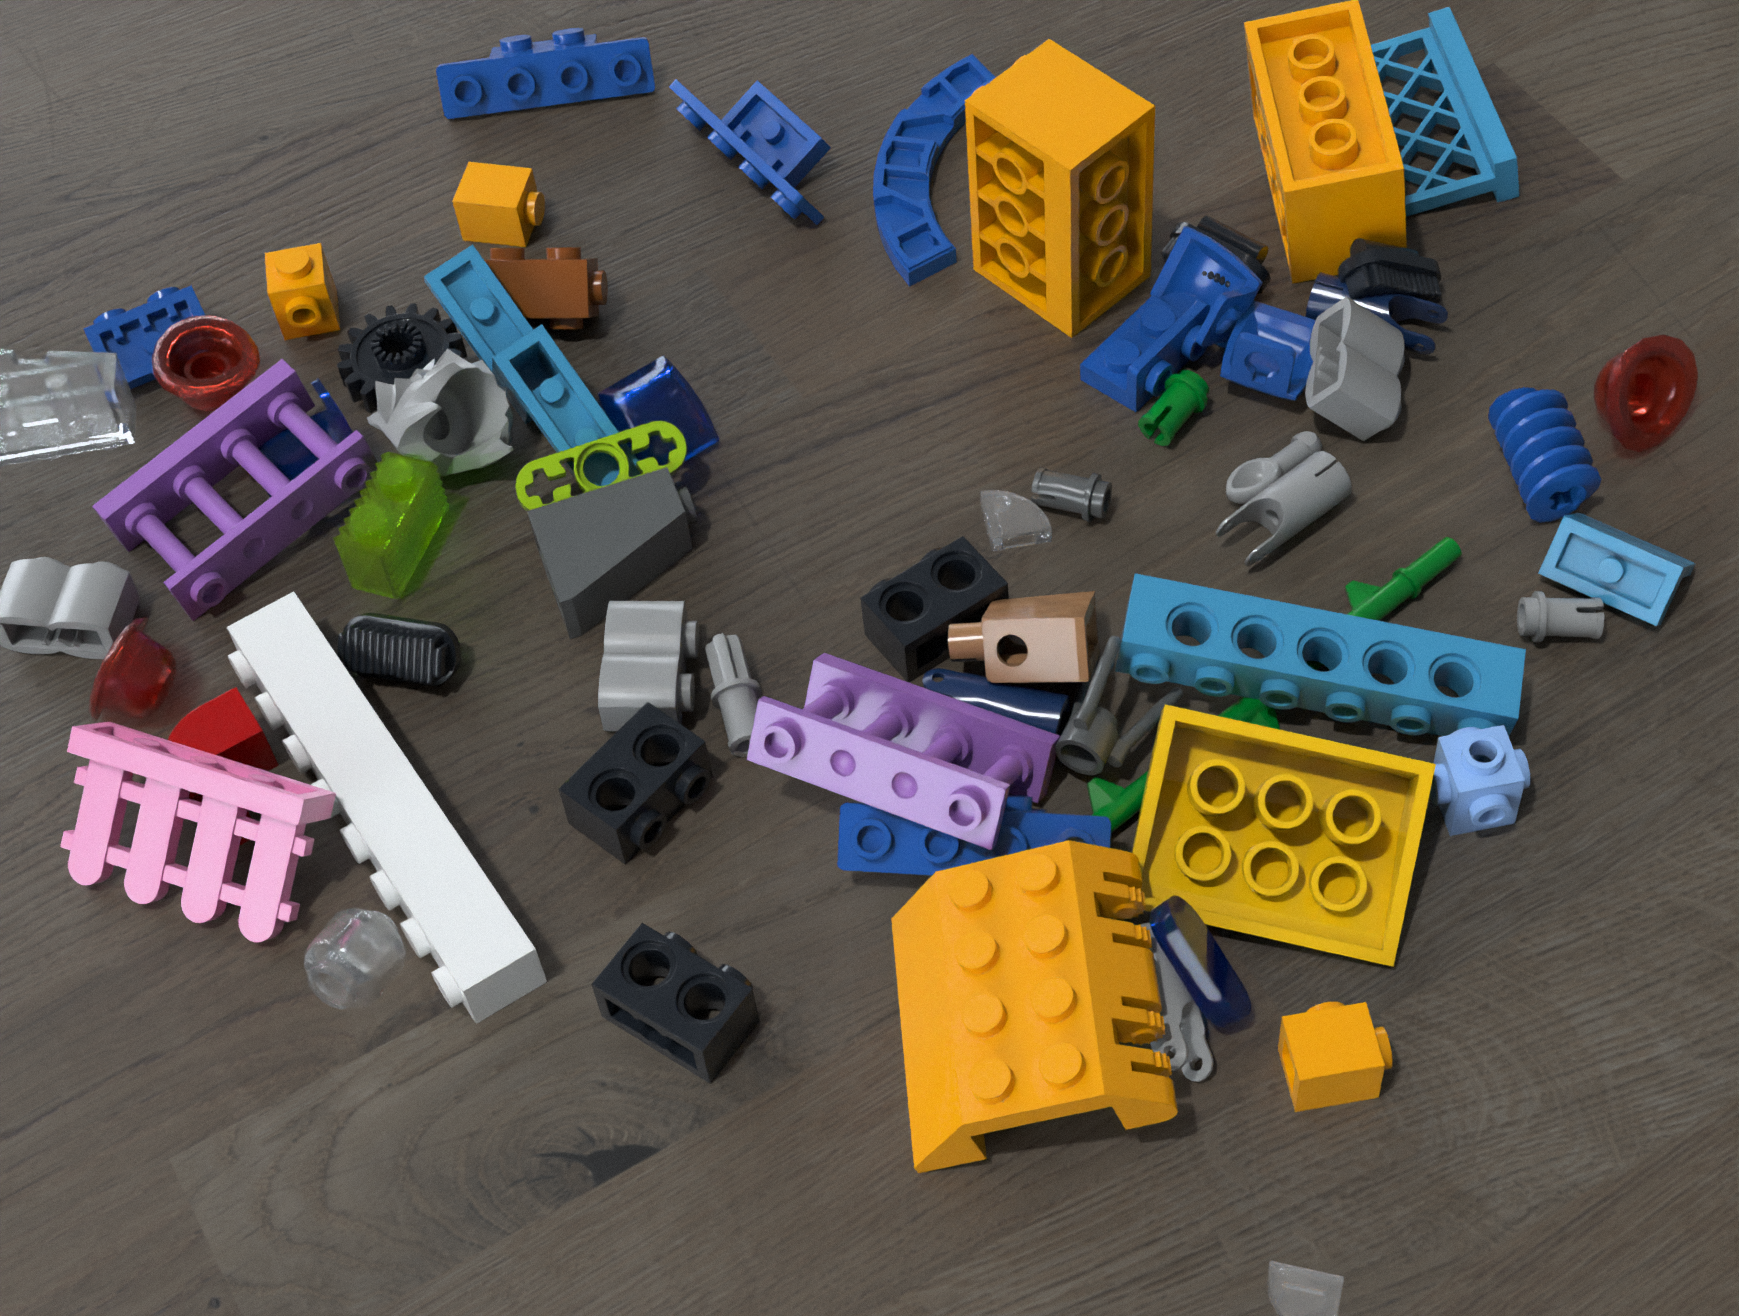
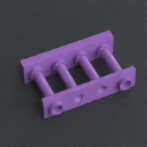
M283 359L92 506L114 537L128 552L146 540L176 572L163 583L192 621L196 620L209 608L219 604L229 592L352 494L362 490L372 478L382 471L365 438L357 430L337 444L306 414L315 407V404L296 371ZM287 428L319 459L292 481L260 451L262 447ZM239 465L272 496L244 519L213 489L216 483ZM192 502L224 534L196 557L164 525Z
M823 653L813 661L803 709L766 696L758 700L747 760L992 850L997 844L1008 793L1033 797L1032 801L1039 803L1047 795L1056 758L1055 746L1061 736Z

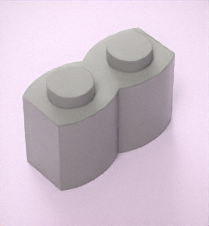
M1346 296L1321 313L1315 321L1310 338V355L1314 362L1307 378L1305 396L1310 409L1362 441H1365L1379 431L1389 428L1397 420L1401 412V384L1397 376L1405 362L1404 338L1399 329Z
M49 557L22 559L12 562L0 590L1 647L28 654H52L61 651L69 655L89 659L118 657L140 600L130 572L113 563L103 561L78 564L71 567Z
M609 601L598 691V709L604 731H618L647 702L680 724H682L683 712H693L695 680L694 674H687L686 669L688 658H698L700 635L698 621H688L685 601Z

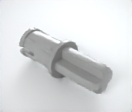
M721 633L713 636V641L708 643L705 648L715 686L711 693V700L713 706L721 710L728 737L729 751L734 756L747 757L758 703L757 700L762 694L760 684L751 678L742 640L737 635L726 636Z

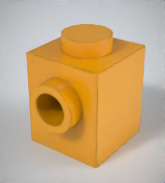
M468 162L452 200L463 241L526 247L534 226H539L542 223L545 212L544 195L542 192H537L532 168Z
M317 243L265 253L267 292L284 340L340 330L337 289L322 244Z
M1325 1002L1311 1007L1305 1013L1282 1016L1278 1052L1295 1112L1379 1098L1384 1070L1392 1068V1051L1385 1028L1383 1026L1373 1027L1366 1002L1344 1005L1340 1002Z

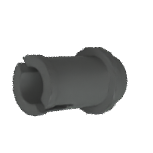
M1039 467L1031 488V492L1038 494L1031 496V504L1038 507L1045 506L1082 514L1083 520L1091 522L1094 517L1104 519L1111 503L1112 483L1102 481V476L1093 473L1090 478Z

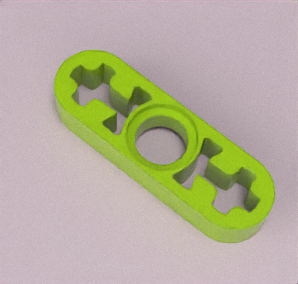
M653 421L536 459L526 464L517 476L515 488L518 501L525 511L548 505L543 504L539 496L528 497L526 490L534 486L533 476L537 473H544L548 481L566 477V471L561 464L570 461L574 462L576 483L584 493L605 487L589 482L583 472L585 461L595 453H607L614 457L619 465V474L609 485L634 478L629 477L628 459L619 445L630 442L633 455L648 449L649 437L653 435H659L662 443L673 442L676 449L669 452L668 464L659 466L654 457H649L637 461L636 468L641 473L640 475L668 467L670 475L673 476L684 463L686 456L685 438L681 431L673 424L665 421ZM570 484L553 490L554 501L551 503L574 497L571 496Z

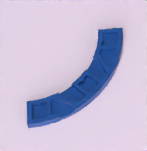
M973 54L949 66L921 88L922 95L908 109L904 108L897 114L878 152L873 181L877 229L884 249L893 266L909 287L957 263L956 248L945 236L933 212L930 201V185L939 156L954 134L966 123L965 100L976 89L996 78Z

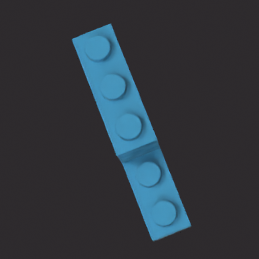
M473 244L424 276L426 285L478 358L483 360L495 375L497 384L507 387L506 397L525 424L533 420L556 453L619 433L544 326L541 324L533 330ZM627 443L619 445L628 459L629 477L640 475L641 473L636 468V462L639 460L635 454L632 455ZM595 453L585 461L583 472L587 480L592 484L605 486L611 484L617 478L619 465L611 455ZM574 462L564 463L574 477Z

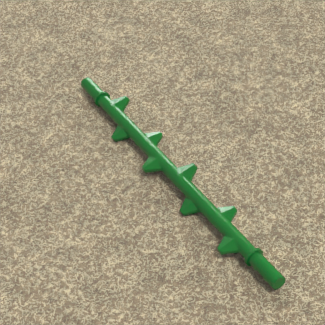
M1444 537L1409 566L1398 568L1394 571L1392 579L1382 587L1354 580L1349 582L1345 586V592L1352 610L1347 615L1380 621L1408 598H1416L1421 593V588L1460 558L1462 552L1459 545L1452 538ZM1306 661L1307 665L1314 670H1318L1324 665L1317 661ZM1241 697L1218 715L1220 717L1279 729L1275 709L1266 706L1258 699ZM1148 771L1126 788L1097 777L1087 784L1092 815L1109 817L1111 820V833L1140 811Z

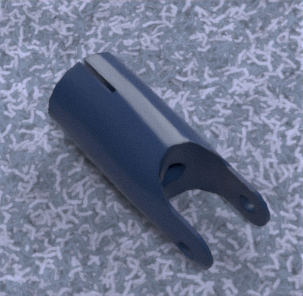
M1320 272L1311 290L1305 317L1316 320L1321 313L1346 296L1350 298L1346 282L1341 283L1339 277ZM1399 293L1367 295L1365 298L1353 300L1399 329L1404 338V350L1426 355L1434 352L1436 344L1433 339L1424 334L1406 330L1396 322L1416 318L1439 324L1445 322L1448 318L1447 310L1441 305Z
M936 668L926 672L922 679V684L926 689L1059 736L1062 735L1070 712L1071 698L1068 695L1014 683H991L987 681L986 677ZM937 677L943 678L940 682H935L933 679Z

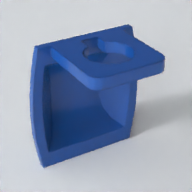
M1185 226L1150 295H1154L1184 313L1198 299L1209 304L1210 311L1195 338V342L1201 347L1216 344L1226 348L1238 319L1248 311L1263 282L1226 247L1211 237ZM1206 271L1208 274L1212 271L1214 275L1219 273L1220 278L1224 276L1225 282H1230V287H1226L1225 284L1220 285L1219 282L1216 283L1213 279H1208L1207 275H1202V272Z
M1253 300L1248 311L1238 319L1230 335L1223 356L1220 377L1261 393L1296 401L1306 388L1307 378L1314 362L1310 355V338L1316 320Z

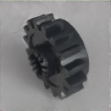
M411 303L406 312L402 314H397L396 309L392 305L387 306L385 311L386 317L379 320L375 316L367 314L364 316L367 324L364 330L350 327L347 333L351 344L339 345L338 352L341 362L337 363L343 385L347 387L350 399L354 403L363 400L366 411L372 414L374 411H377L375 381L394 385L395 378L409 379L415 369H423L434 358L435 362H437L447 348L462 359L466 358L467 352L462 335L457 332L456 325L451 318L441 321L439 310L434 307L424 315H420L417 304Z

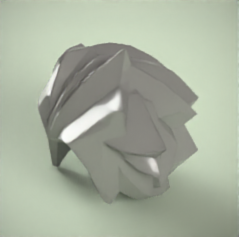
M447 348L437 362H435L434 358L423 369H415L409 379L395 378L394 385L375 381L377 412L367 417L368 423L381 430L399 453L418 462L422 468H427L436 475L447 476L467 470L484 468L494 464L500 458L513 451V446H509L512 440L513 413L506 399L507 387L497 385L495 375L483 360L471 364Z

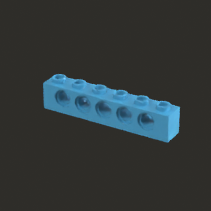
M1135 573L1127 604L1115 671L1130 674L1134 679L1149 684H1159L1166 681L1192 686L1199 692L1209 696L1222 697L1232 694L1258 699L1266 706L1275 709L1298 707L1324 712L1328 717L1341 722L1364 720L1389 725L1395 731L1407 735L1430 733L1447 736L1456 730L1466 727L1485 729L1504 725L1509 736L1519 718L1526 649ZM1189 636L1196 639L1201 645L1188 646L1179 642L1175 637ZM1240 649H1255L1262 653L1265 658L1255 659L1248 657ZM1306 661L1320 662L1330 671L1321 672L1314 670L1307 665ZM1371 674H1383L1389 677L1394 684L1380 683ZM1436 686L1448 687L1454 690L1459 697H1449L1440 692Z

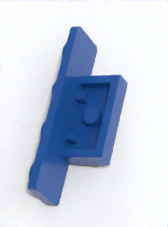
M583 28L555 31L552 33L553 40L532 42L530 35H516L499 40L500 47L492 48L489 58L444 63L437 66L436 74L444 116L447 119L653 92L655 80L649 41L646 37L598 43L597 34L584 35Z
M677 79L672 82L669 88L683 100L676 109L699 131L706 124H709L714 130L707 138L730 160L739 152L745 158L739 165V168L762 190L771 182L777 188L771 195V198L794 220L802 212L816 225L824 219V216L795 187L831 147L757 80L720 120Z
M1008 795L997 844L992 850L865 803L846 802L840 807L837 865L841 870L933 875L936 871L1068 840L1110 848L1111 820L1107 816L1047 813V809H1032L1033 797Z

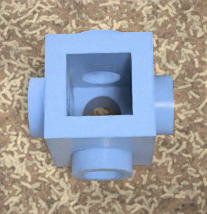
M1501 725L1485 729L1466 727L1456 730L1450 735L1438 737L1434 764L1436 766L1429 796L1435 806L1439 805L1449 835L1453 836L1515 824L1523 789L1530 786V770L1522 749H1513L1505 726Z

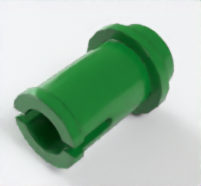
M1182 370L1179 374L1170 375L1165 382L1166 391L1138 421L1140 431L1147 439H1150L1158 428L1161 430V433L1154 441L1155 444L1168 446L1174 439V435L1192 413L1202 412L1208 404L1209 387L1205 380L1193 371Z

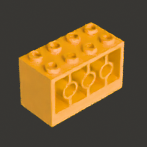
M1350 0L1244 22L1253 118L1292 284L1314 280L1320 272L1333 276L1338 275L1339 266L1350 257V247L1357 238L1407 248L1404 166L1359 1Z
M1048 39L1029 54L1021 56L1010 68L991 82L976 89L965 100L973 270L1073 338L1151 276L1155 105L1051 39Z

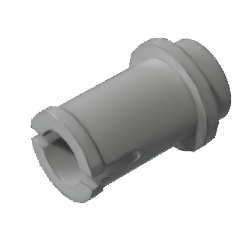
M1534 591L1531 597H1521L1517 610L1518 632L1521 636H1530L1533 642L1540 643L1545 636L1599 639L1604 628V612L1596 613V610L1603 609V601L1599 597H1592L1591 599L1546 598L1544 592Z

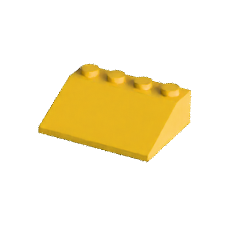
M1165 704L1159 719L1132 853L1139 858L1143 885L1141 892H1144L1146 910L1144 911L1394 967L1436 764Z

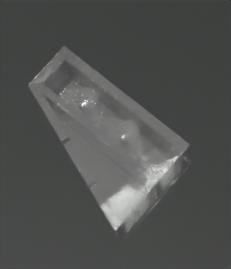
M0 349V468L41 459L53 460L64 455L99 449L110 450L122 445L135 443L137 406L117 353L47 351L44 356L46 360L17 359L14 350Z

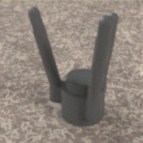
M1111 636L1108 639L1099 662L1098 660L1096 661L1090 680L1078 683L1065 729L1055 746V753L1059 760L1068 768L1081 774L1096 775L1102 771L1106 762L1114 767H1121L1130 749L1159 722L1164 705L1174 706L1183 697V690L1180 687L1173 688L1119 738L1117 719L1111 712L1098 706L1121 645V640L1118 636Z

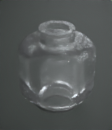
M356 907L342 909L328 921L307 946L303 960L307 974L306 980L314 995L323 1003L333 1008L358 1009L369 1007L381 997L403 969L406 950L398 933L397 926L385 914Z

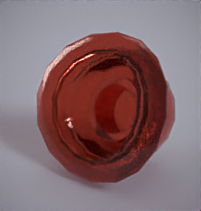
M213 315L189 316L171 325L157 340L151 358L153 375L162 388L180 397L184 403L192 408L204 411L217 410L244 389L247 382L255 376L260 365L258 346L250 334L235 322Z
M1663 334L1641 339L1625 350V352L1618 353L1602 367L1594 383L1593 398L1596 410L1602 419L1610 425L1613 436L1625 449L1642 452L1653 448L1669 436L1683 420L1695 397L1698 382V371L1694 353L1682 339Z
M148 618L134 619L127 625L103 659L94 680L89 699V714L93 721L97 722L102 710L135 719L148 717L159 710L168 696L177 674V662L167 647L143 631L149 620Z

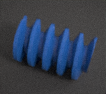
M1522 387L1498 396L1489 408L1488 419L1495 430V436L1500 447L1503 448V455L1510 466L1511 474L1518 485L1519 493L1526 504L1530 518L1539 523L1552 522L1577 510L1580 504L1591 497L1599 488L1602 479L1597 468L1592 466L1593 459L1589 450L1583 447L1585 441L1580 430L1575 428L1577 423L1572 412L1567 410L1568 403L1564 394L1557 390L1542 389L1538 391L1535 388Z

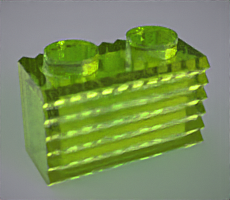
M386 452L380 455L382 461L375 464L377 470L370 473L372 479L365 482L366 489L359 491L361 498L354 500L356 507L349 509L351 516L344 518L346 525L338 528L340 535L333 537L352 588L397 599L403 593L450 504L446 502L448 497L444 495L445 489L441 487L443 482L439 479L441 474L437 472V465L430 461Z

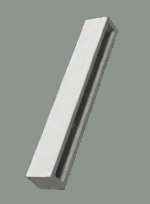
M293 591L228 626V632L237 651L228 655V659L245 688L255 683L257 684L262 694L254 698L265 720L273 731L284 726L290 735L282 740L298 771L302 774L312 769L318 781L311 785L336 793L331 818L340 813L347 823V826L340 829V833L355 860L360 864L370 859L377 872L369 877L386 908L390 911L400 905L408 919L400 923V926L417 956L421 959L431 953L440 968L434 970L431 974L450 1007L453 1008L462 1002L477 1024L546 983L547 980L535 947L295 592Z

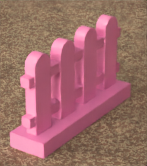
M112 722L72 726L67 752L90 759L89 766L77 767L74 783L84 786L75 830L63 832L60 846L71 850L68 869L71 877L77 883L92 885L103 882L110 877L113 867L116 865L127 869L124 879L125 891L128 897L138 904H147L161 900L167 894L170 883L183 887L181 897L182 911L189 920L195 923H204L219 918L225 911L227 902L241 906L238 919L239 928L243 936L252 942H263L275 938L282 931L285 921L297 920L300 904L289 901L299 855L303 857L311 855L315 840L304 835L305 827L308 823L331 818L336 797L335 792ZM133 773L146 777L145 784L133 781ZM190 791L204 795L203 801L198 802L189 799ZM128 800L141 804L131 848L118 845ZM247 809L260 813V821L246 817ZM184 818L198 823L188 867L175 863ZM241 837L255 841L246 886L232 882Z

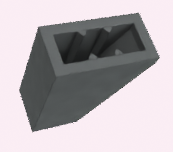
M668 467L527 511L536 546L569 638L573 639L582 636L603 620L607 615L609 601H627L693 549L688 525L697 522L694 504L687 487L676 490Z

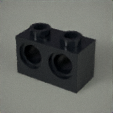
M962 536L943 548L931 550L917 564L893 578H887L878 582L867 594L860 597L865 636L904 680L910 683L950 658L948 646L949 625L982 622V617L992 601L1009 599L1008 583L972 544Z
M647 702L558 790L568 823L626 865L641 849H647L657 842L666 824L685 804L689 805L696 802L704 794L713 774L706 742ZM664 762H671L670 764L665 766H656ZM627 805V807L622 810L610 811L615 807Z
M644 923L640 924L591 984L603 1018L710 1084L760 1021L753 986L741 972L727 964H721L719 968L699 957L695 948L680 935L670 931L662 935ZM650 977H666L662 982L653 986L640 985ZM707 1009L721 1010L717 1016L708 1020L694 1018L698 1013Z

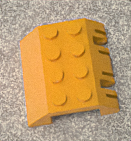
M1068 840L936 871L891 918L914 1169L918 1173L987 1159L984 1134L1107 1107L1114 1109L1126 1130L1161 1123L1177 1115L1178 1108L1174 1083L1169 1078L1172 1075L1170 1057L1166 1056V1053H1160V1051L1153 1052L1150 1049L1119 1045V1042H1132L1133 1045L1150 1044L1153 1041L1157 1042V1039L1163 1038L1162 1035L1166 1034L1163 1016H1160L1162 1006L1154 955L1149 949L1152 948L1150 930H1147L1146 926L1141 927V924L1134 925V923L1123 921L1124 919L1131 920L1133 917H1138L1139 914H1143V910H1146L1144 892H1141L1143 885L1139 858L1135 854Z

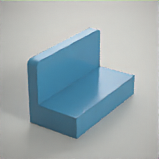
M1575 513L1564 515L1538 574L1587 596L1599 597L1607 605L1654 626L1661 625L1682 578L1691 575L1695 563L1589 516Z

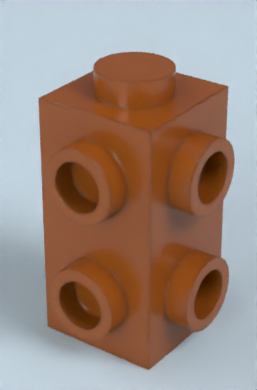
M581 247L546 248L547 259H525L524 248H490V259H484V261L526 320L527 318H549V329H582L583 318L599 316V305H606L608 295L605 270H598V258H581Z

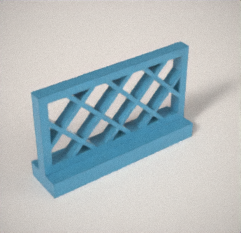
M1450 7L1428 13V28L1372 44L1371 48L1381 83L1386 76L1408 82L1399 95L1383 91L1392 125H1394L1401 113L1424 119L1415 133L1393 127L1397 144L1404 146L1400 155L1404 166L1405 180L1421 185L1416 193L1405 196L1406 216L1493 191L1497 202L1519 197L1517 156ZM1422 49L1426 55L1418 69L1396 63L1400 56ZM1421 86L1442 92L1434 106L1411 99ZM1436 124L1458 130L1450 144L1428 138ZM1417 151L1440 157L1431 172L1408 165ZM1453 162L1475 168L1477 175L1461 180L1444 177V174Z

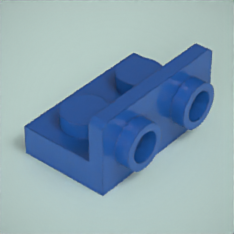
M192 285L181 290L177 287L162 289L152 294L147 299L146 304L128 311L121 308L107 311L99 315L93 321V325L84 328V332L114 396L221 353L220 345Z
M1152 295L1080 364V380L1132 411L1137 412L1153 396L1158 397L1166 391L1165 382L1170 375L1176 374L1189 360L1196 361L1205 352L1207 347H1201L1195 342V338L1210 311V305L1198 299L1184 313Z

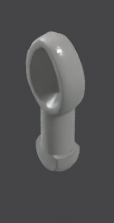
M1300 432L1292 437L1289 445L1270 458H1256L1241 464L1231 473L1227 480L1226 496L1234 503H1247L1316 451H1322L1320 438L1313 432Z

